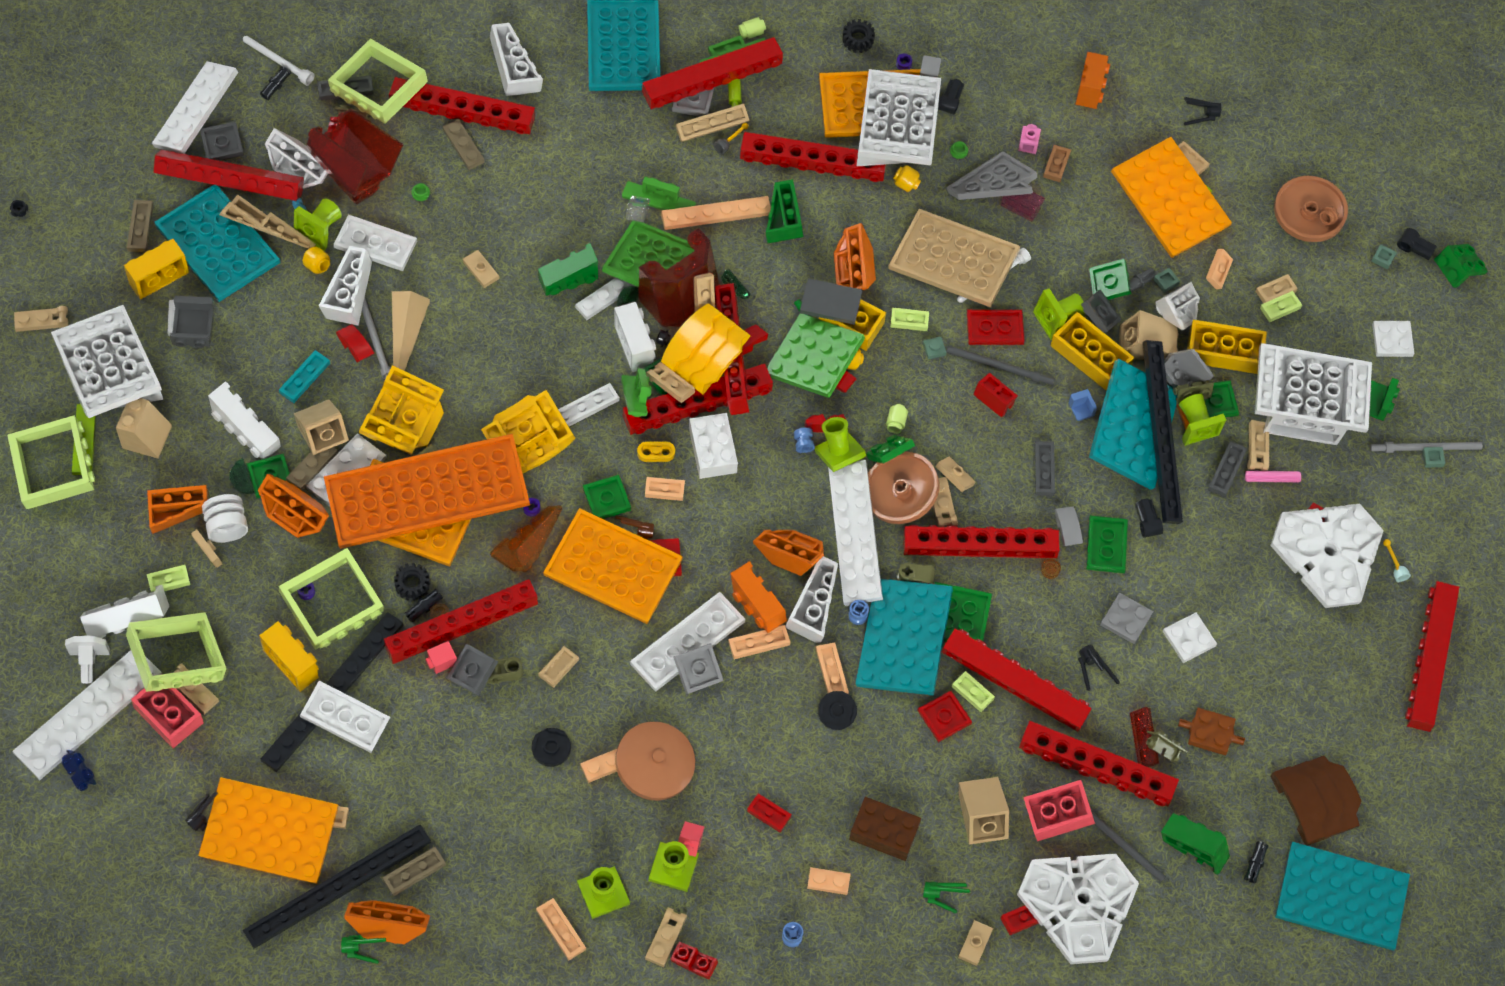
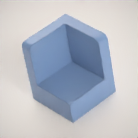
M1088 389L1070 395L1068 403L1077 421L1095 416L1097 407Z

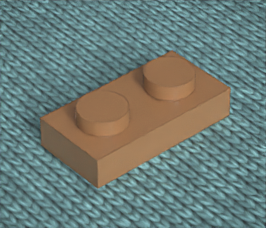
M1054 145L1043 177L1061 182L1071 150Z

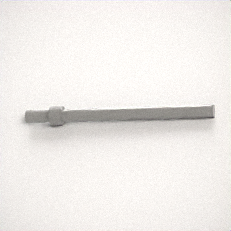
M364 297L362 313L381 366L382 378L386 379L391 367L388 366L366 298Z
M1385 442L1384 444H1370V451H1385V453H1393L1394 451H1422L1424 447H1443V450H1481L1483 445L1482 442Z

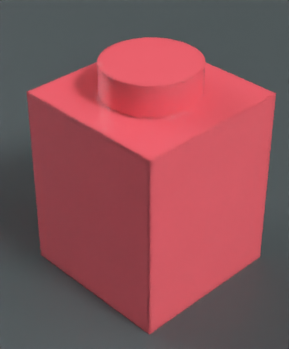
M449 641L427 650L428 658L425 659L429 669L433 668L435 674L453 667L457 661Z
M686 821L683 825L678 842L686 846L691 856L696 857L702 841L704 826Z

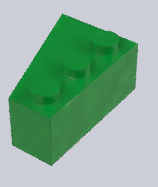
M793 179L775 182L771 210L768 217L769 221L766 228L767 244L803 237Z
M591 243L586 244V249L578 253L575 251L569 253L570 257L562 261L557 259L538 269V278L546 296L550 294L557 295L566 289H575L581 284H591L598 279V259Z
M1173 813L1161 831L1165 843L1185 855L1188 852L1197 857L1198 860L1196 862L1201 865L1205 862L1214 868L1213 872L1219 875L1230 857L1226 837L1221 832L1211 831L1201 823L1196 824L1184 815L1179 816Z

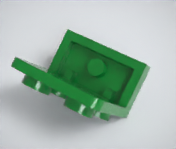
M1469 244L1448 245L1434 259L1453 288L1459 287L1469 276L1485 275L1488 272L1485 263L1479 259L1475 249Z
M1392 378L1388 386L1371 380L1369 416L1384 421L1387 413H1392L1395 403H1392V400L1397 398L1400 388L1397 387L1398 379Z

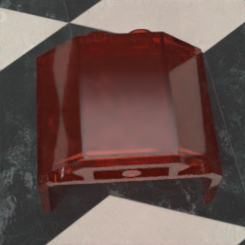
M349 109L339 114L335 129L323 134V129L320 126L312 128L308 134L307 147L314 159L355 204H359L374 195L379 189L380 182L389 177L403 148V143L353 109Z
M699 228L688 236V244L694 252L669 269L665 270L657 261H648L639 267V301L663 327H681L695 313L694 276L706 273L714 275L715 308L717 309L715 286L720 285L712 246L710 240Z

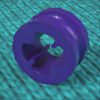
M905 53L900 54L896 60V67L899 70H910L912 67V57Z
M529 498L530 506L535 504L537 508L529 510V506H525L523 511L527 516H537L540 512V502L536 498Z
M309 583L297 590L298 596L303 600H310L315 595L313 583ZM304 587L311 589L308 590L307 594H304Z

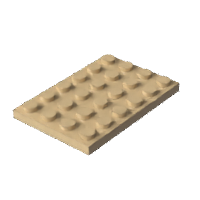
M918 209L889 264V269L991 307L1020 251V246Z

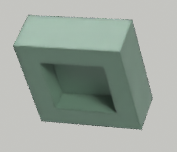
M1380 244L1371 262L1388 270L1397 252Z
M1170 268L1155 275L1153 279L1164 293L1180 283V280Z
M941 337L923 340L928 360L946 356V349Z
M1424 447L1422 452L1425 468L1444 467L1443 447Z

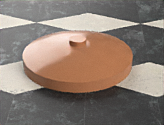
M1301 176L1288 181L1281 187L1275 199L1274 212L1279 225L1291 236L1302 241L1321 242L1334 237L1341 231L1347 219L1348 205L1343 193L1333 183L1320 177ZM1333 206L1339 213L1338 219L1334 224L1326 225L1320 220V213L1323 208Z
M904 452L884 464L877 462L868 473L872 511L877 518L891 524L913 522L924 516L937 500L940 488L938 474L931 462L917 453Z
M646 722L633 727L624 735L617 747L615 764L621 781L632 793L644 799L659 801L678 795L689 784L695 770V754L689 740L675 727L662 722Z

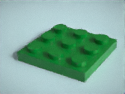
M935 582L936 585L953 587L944 641L947 642L955 628L957 630H965L970 634L969 637L974 640L980 639L983 641L992 593Z

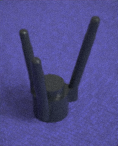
M1184 97L1187 104L1205 107L1204 113L1208 115L1205 118L1184 122L1185 126L1205 121H1215V117H1220L1221 103Z
M1087 645L1080 649L1079 654L1081 657L1078 658V661L1081 664L1087 691H1090L1085 663L1087 665L1095 663L1100 671L1105 669L1116 684L1120 683L1094 649L1093 645Z
M217 791L211 797H209V794H206L185 820L195 832L198 829L202 832L206 829L208 822H204L206 817L202 812L218 795Z

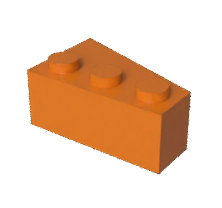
M1087 52L1075 105L1097 109L1098 103H1102L1104 93L1101 92V89H1105L1107 78H1104V75L1108 74L1110 64L1107 63L1108 56Z
M207 486L147 490L149 525L152 534L202 514V505L209 499Z
M749 561L730 573L734 592L732 595L737 603L743 605L745 612L755 618L758 627L764 628L769 633L787 621L786 612L772 591L768 592L761 584L764 582L762 577L759 576L757 578L752 571L753 565Z

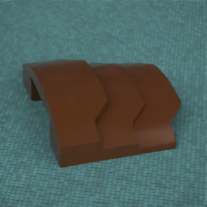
M1321 756L1292 767L1288 766L1271 774L1270 777L1278 793L1284 792L1300 823L1297 830L1305 845L1309 846L1359 826L1356 814L1361 804V798L1344 766L1329 762L1325 756Z

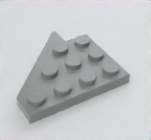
M1001 152L949 185L947 191L958 200L1031 194L1033 190L1028 184L1037 178V173L1007 153Z

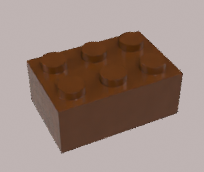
M864 797L849 840L906 861L922 818Z

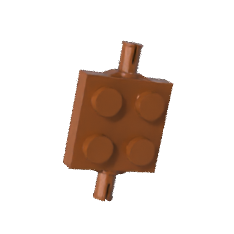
M1197 708L1192 722L1181 718L1179 720L1178 726L1189 729L1188 745L1226 756L1232 742L1242 746L1245 742V737L1234 735L1235 718Z

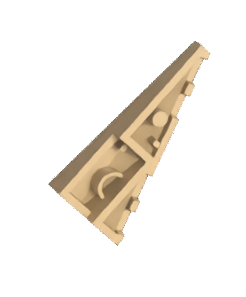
M239 195L232 202H229L219 214L308 249L316 246L314 242L271 212L266 215Z
M392 291L393 366L404 371L406 370L409 357L412 354L421 324L430 304V299L412 291Z

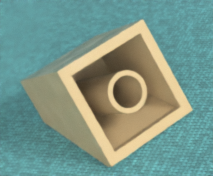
M1140 310L1120 325L1119 345L1134 356L1135 360H1144L1142 342L1146 340L1161 341L1163 343L1165 359L1170 353L1178 352V327L1164 318Z
M142 398L125 405L116 426L123 449L154 458H159L172 428V424L149 400Z
M329 399L294 413L297 426L313 455L349 441L342 415Z
M993 777L959 782V799L969 845L1008 839L1009 808L999 778Z

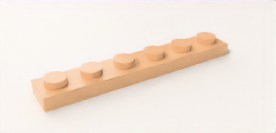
M764 196L662 210L661 217L664 230L768 216L771 205L769 197Z

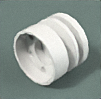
M233 494L218 495L208 499L202 505L204 521L207 522L206 531L209 540L225 543L240 539L247 534L246 516L243 515V502L239 496Z

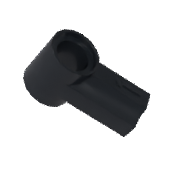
M953 79L949 81L945 93L940 98L938 110L955 115L964 89V84L961 80Z
M1407 228L1397 243L1399 249L1408 253L1412 251L1427 260L1431 258L1437 248L1436 245L1421 238L1420 234L1412 228Z
M1146 498L1136 502L1135 506L1140 519L1142 537L1146 538L1163 534V524L1161 519L1157 518L1152 499Z

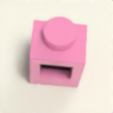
M1034 124L1023 126L1018 151L1036 154L1041 129L1037 128Z

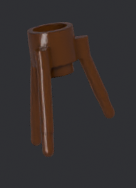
M619 515L615 516L616 519L621 520L622 524L638 527L637 535H640V537L652 539L653 523L641 522Z

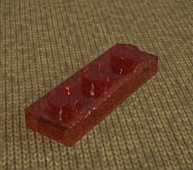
M1143 707L1130 713L1137 761L1141 765L1152 767L1159 764L1158 753L1148 748L1146 744L1147 739L1152 736L1147 731L1154 732L1151 709Z

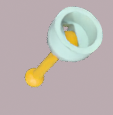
M1385 539L1383 545L1387 547L1396 566L1393 572L1396 582L1409 579L1411 575L1405 566L1399 565L1390 546L1391 541Z

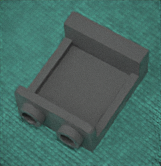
M174 296L175 313L173 330L170 333L172 345L178 347L189 345L198 348L210 346L215 307L213 297Z

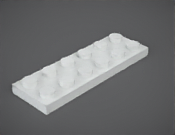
M206 61L152 142L153 146L158 149L185 154L238 74L236 68Z
M719 592L630 661V665L656 692L679 674L673 656L707 644H711L713 648L745 623V618Z

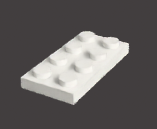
M348 214L334 242V248L345 252L349 246L366 249L371 261L403 271L417 243V238Z
M357 433L307 484L306 489L330 507L324 476L370 466L373 459L383 462L387 458L386 454Z
M318 681L300 714L301 718L372 753L390 719L389 716L321 681Z

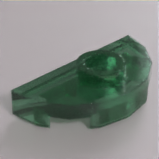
M730 269L725 270L721 276L722 282L724 284L734 283L736 296L748 299L751 295Z
M635 286L625 287L618 296L617 307L636 302L642 290Z
M241 458L235 462V465L229 472L230 482L238 492L253 494L254 489L244 459Z

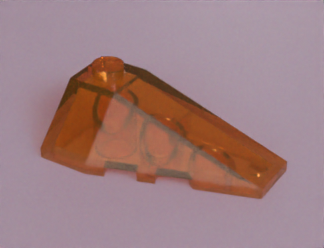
M562 506L546 507L530 520L531 525L517 529V535L511 540L505 538L490 552L491 557L512 571L526 572L531 569L563 509Z

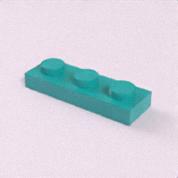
M315 350L279 389V393L295 403L330 365V360Z

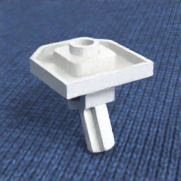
M85 635L73 636L65 640V646L69 655H78L79 665H81V682L85 684L92 683L95 656L110 655V648L106 639Z

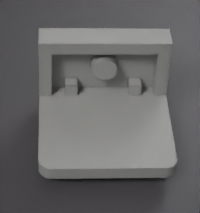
M1194 349L1170 353L1164 359L1166 378L1173 388L1176 385L1188 384L1191 387V383L1211 380L1213 378L1210 368Z

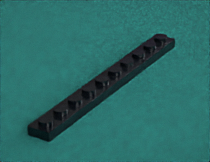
M1146 340L1142 343L1163 523L1180 524L1183 522L1163 343L1161 341Z
M387 612L325 684L345 694L384 649V639L396 634L403 627V622ZM301 712L260 758L264 764L275 772L284 765L317 726L301 718Z
M421 824L243 929V933L253 949L257 948L431 843L430 838Z

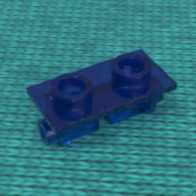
M66 750L68 754L62 757L61 763L69 775L76 772L70 777L76 788L84 791L88 788V784L96 785L97 783L93 778L94 774L84 764L85 759L82 754Z

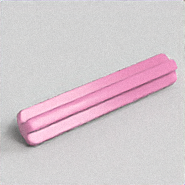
M1246 471L1245 480L1247 482L1299 483L1301 482V473L1298 471Z

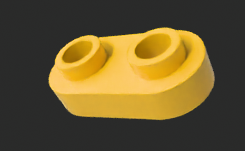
M642 442L637 448V456L643 462H669L675 457V447L670 442ZM647 451V452H649L650 454H649V455H644L643 453ZM667 451L669 454L664 455L663 452Z

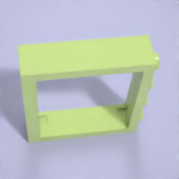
M372 39L368 40L328 79L330 90L335 96L341 97L346 103L356 106L361 112H366L375 120L378 119L385 124L428 82L424 69ZM371 56L410 78L383 106L344 84Z
M75 415L7 435L21 502L26 509L94 490L93 482H95V476L89 467L92 465L89 454H86V449H88L86 438L82 436L85 430L82 426V421L78 422ZM72 429L83 479L31 493L21 444Z
M348 548L279 586V593L315 650L329 646L331 644L330 641L335 638L338 640L342 639L353 628L355 630L365 625V621L377 619L384 609L383 604ZM348 562L374 605L317 637L291 594Z
M205 612L129 623L126 637L146 692L180 688L188 685L195 686L209 682L216 683L223 680L226 666ZM199 631L212 667L152 676L139 641L140 639Z

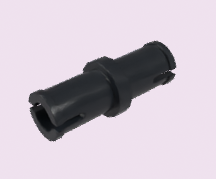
M282 66L276 75L268 80L269 83L260 92L261 97L269 101L277 89H281L282 83L291 74L290 71Z
M434 589L423 599L420 598L416 605L405 612L406 617H409V620L414 622L424 612H429V608L439 600H442V595L438 594L437 589Z
M1261 841L1256 842L1253 855L1249 857V866L1244 876V880L1248 881L1250 879L1249 882L1251 883L1257 882L1260 869L1264 866L1263 860L1269 847L1266 843L1263 846L1264 842Z

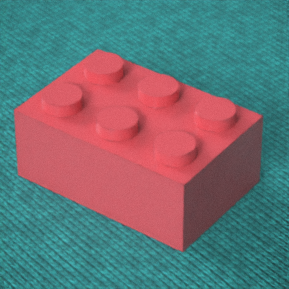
M144 688L131 699L134 709L172 748H175L204 723L201 713L176 688L148 692Z
M1081 780L1023 797L1037 842L1095 824Z

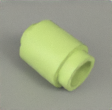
M759 17L742 22L738 26L743 39L762 35L764 30H766L764 20H760Z
M895 404L890 407L886 421L889 432L898 434L904 429L908 410L905 406Z

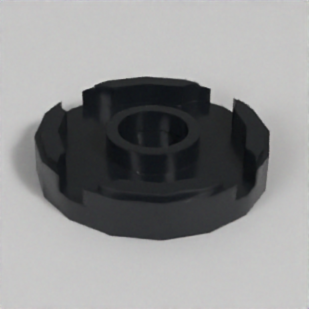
M832 691L821 698L817 714L825 727L832 730H843L855 721L857 705L849 694L843 691Z
M546 728L535 735L532 740L531 750L538 763L548 767H555L568 759L571 754V742L564 731L558 728Z

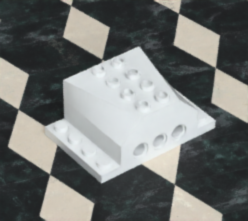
M869 69L857 166L900 163L932 164L941 78Z
M124 305L51 332L76 395L88 418L111 409L125 407L127 403L140 398L149 400V402L163 400L160 383Z
M1261 343L1259 347L1255 414L1267 416L1263 433L1269 432V434L1333 445L1339 443L1347 430L1366 433L1369 427L1372 362Z

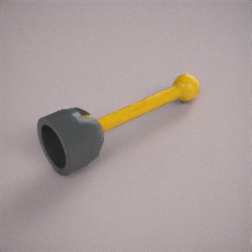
M743 123L742 127L727 140H717L713 144L714 149L721 155L726 153L729 149V142L740 132L748 129V123Z

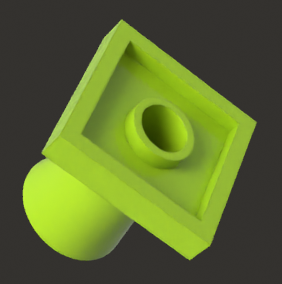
M322 199L312 214L298 206L294 210L293 228L314 242L316 247L325 251L328 247V227L339 220L342 214L339 207L333 201Z
M1049 288L1043 290L1033 313L1050 340H1052L1053 335L1076 312L1080 313L1083 317L1085 316L1081 306L1084 301L1077 293L1057 301Z
M1203 394L1189 396L1179 403V407L1190 423L1182 438L1184 446L1220 435L1226 418L1224 414L1209 417Z
M833 417L822 424V431L827 441L815 446V452L833 472L866 457L865 450L848 433V422L846 419Z
M677 841L660 842L649 881L688 892L699 853L697 852L696 857L689 855L686 846Z
M615 866L611 868H597L590 876L577 880L578 887L592 919L630 905L629 898Z

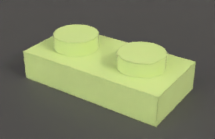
M1291 291L1261 304L1260 309L1270 323L1301 309L1302 304L1295 293Z
M892 308L890 327L927 331L929 311Z
M186 565L147 574L151 592H154L156 590L155 587L159 585L163 586L164 591L190 585Z
M966 671L952 684V688L980 712L995 698L993 694Z

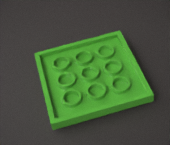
M633 219L603 265L602 272L670 300L698 255L700 246Z
M800 313L767 366L768 372L773 379L830 398L865 340L864 334Z

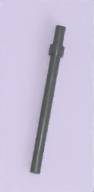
M949 345L946 353L1021 375L1037 383L1040 381L1054 385L1055 378L1043 375L1040 371L1034 370L1033 372Z
M1091 809L1095 825L1157 880L1162 882L1166 878L1161 871L1093 813L1094 810Z

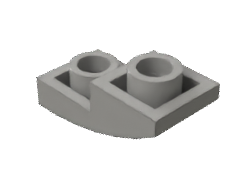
M1074 506L1055 509L1057 528H1060L1062 545L1082 544L1081 529Z

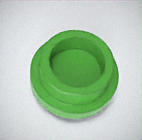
M957 141L952 144L950 154L956 159L965 158L968 154V147L964 142Z
M423 183L416 184L412 189V197L417 201H425L430 196V189Z

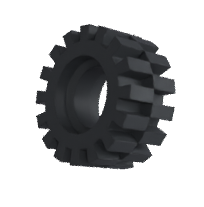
M855 19L852 20V24L848 22L847 26H844L842 37L845 48L848 46V50L851 51L853 49L854 53L859 50V53H862L863 49L865 52L868 51V48L871 49L875 38L874 27L871 28L872 24H867L866 20L861 22V19H858V22ZM862 33L865 35V38L858 40L853 38L852 34Z
M407 563L405 568L401 566L399 568L400 571H396L394 583L396 592L400 593V597H406V600L412 598L415 601L416 597L420 599L423 594H427V590L430 589V579L425 567L422 569L420 564L415 566V563H412V566H409ZM410 576H415L420 580L418 586L410 588L405 585V580Z

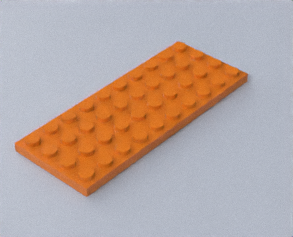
M513 434L324 476L340 549L530 506Z

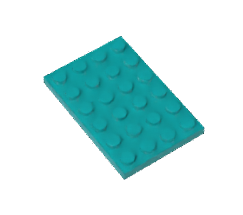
M587 0L589 91L642 90L643 82L660 77L658 0Z
M212 185L154 223L167 241L175 240L185 254L187 265L216 300L220 302L278 265L280 259L254 228L219 215L231 201L218 185Z
M1117 359L1113 365L1089 458L1152 490L1156 486L1158 477L1146 373L1121 359ZM1167 385L1172 422L1177 405V395H1174L1173 387Z
M881 579L883 600L871 602L855 683L856 687L934 696L953 587Z
M1292 842L1275 918L1394 951L1396 949L1410 874Z

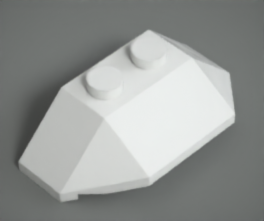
M276 128L273 129L265 143L272 169L276 172L304 177L303 189L322 184L331 169L328 162L299 140Z
M1192 282L1167 294L1155 303L1158 313L1165 320L1184 330L1192 324L1193 319L1197 320V303H1199L1200 297Z

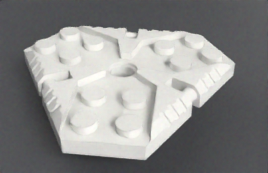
M1361 504L1325 507L1323 510L1316 508L1282 512L1270 546L1295 574L1299 572L1303 576L1300 580L1325 608L1356 605L1362 601L1371 572L1370 565L1374 562L1383 529ZM1308 565L1311 570L1308 571L1304 566Z
M1117 854L1078 856L1076 860H1071L1070 857L1034 859L1029 864L1017 895L1031 914L1034 915L1041 926L1044 925L1047 929L1046 933L1070 964L1107 962L1122 928L1120 923L1126 918L1139 883ZM1077 868V873H1073L1072 869ZM1078 897L1084 898L1086 900V904L1081 903L1078 900ZM1110 915V916H1113L1114 918H1113V920H1111V919L1107 918V916ZM1053 918H1054V919L1056 920V922H1057V924H1056L1055 926H1054V925L1052 924V922L1050 921V920L1053 919Z

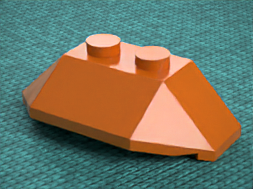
M859 223L845 228L842 233L844 235L839 240L834 251L835 275L837 285L866 290L876 280L874 254L863 224Z
M271 474L266 475L258 489L267 517L297 538L319 533L329 517L321 503L292 483Z
M764 530L753 540L754 545L771 564L800 576L812 568L824 556L823 541L795 530Z
M370 900L349 903L344 919L363 938H386V942L406 944L426 932L430 915L424 914L413 906Z

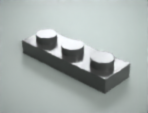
M371 75L352 77L344 83L363 96L374 94ZM328 80L317 81L319 100L341 98L331 92Z
M1035 441V495L1054 496V442Z
M1229 442L1209 485V491L1226 497L1247 448L1234 442Z

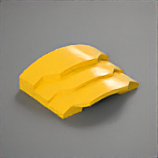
M708 303L697 310L679 328L668 344L661 362L703 395L712 383L718 382L724 371L742 352V346L750 338V335Z
M392 365L370 413L367 414L359 433L412 455L415 449L428 446L444 414L439 401L444 389Z
M547 390L537 396L527 395L513 406L496 414L493 422L481 429L486 439L513 434L522 473L547 462L576 439Z

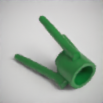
M926 881L923 898H928L927 903H932L957 913L956 909L935 900V898H940L941 891L970 893V889L954 888L966 887V883Z
M361 935L342 937L341 952L347 953V958H357L378 964V960L356 954L355 951H359L360 944L386 942V938L366 939Z

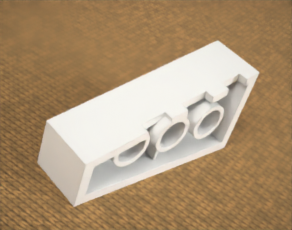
M510 23L492 25L490 40L505 95L512 96L540 92L543 78L537 73L534 63L528 58V53L525 48H522L519 43L520 40Z
M353 246L348 247L319 304L326 319L359 325L372 265L366 249Z
M225 381L208 395L212 409L211 415L216 421H222L225 424V429L230 434L234 433L237 436V440L243 446L247 445L254 457L268 458L281 447L279 438L263 421L258 422L259 419L251 408L246 409L241 401L242 398L237 393L233 395L229 390V384Z
M824 556L816 563L785 626L787 629L818 644L821 643L825 634L838 563Z
M156 586V590L151 593L146 592V590L139 592L131 600L127 597L114 602V606L108 603L83 612L80 618L86 635L103 638L110 632L118 634L125 631V628L131 622L164 617L169 608V603L163 586Z

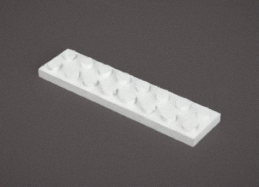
M866 460L856 461L835 472L828 467L843 603L845 606H849L855 600H863L866 603L883 600Z
M130 650L12 751L39 780L131 703V699L145 688L132 651ZM146 657L152 676L161 675L162 672Z

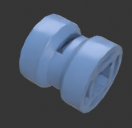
M799 428L794 431V439L797 441L795 445L797 452L807 453L815 449L814 441L811 439L813 437L812 429Z
M863 600L853 601L850 604L848 613L850 622L856 625L865 623L869 612L868 604Z
M789 922L783 928V943L788 947L798 946L802 941L803 928L797 922Z

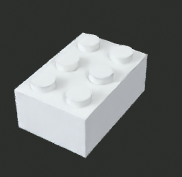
M636 302L614 308V326L632 372H636L638 368L643 369L656 359L654 352L656 350L655 342L653 339L650 340L649 326L647 323L644 324L642 308H638Z
M727 413L690 418L689 431L699 479L737 473L738 462Z

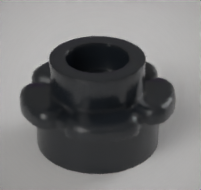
M22 200L13 201L10 206L12 216H25L26 211H28V205Z
M660 330L657 336L656 344L661 345L660 347L669 343L671 335L668 334V330Z

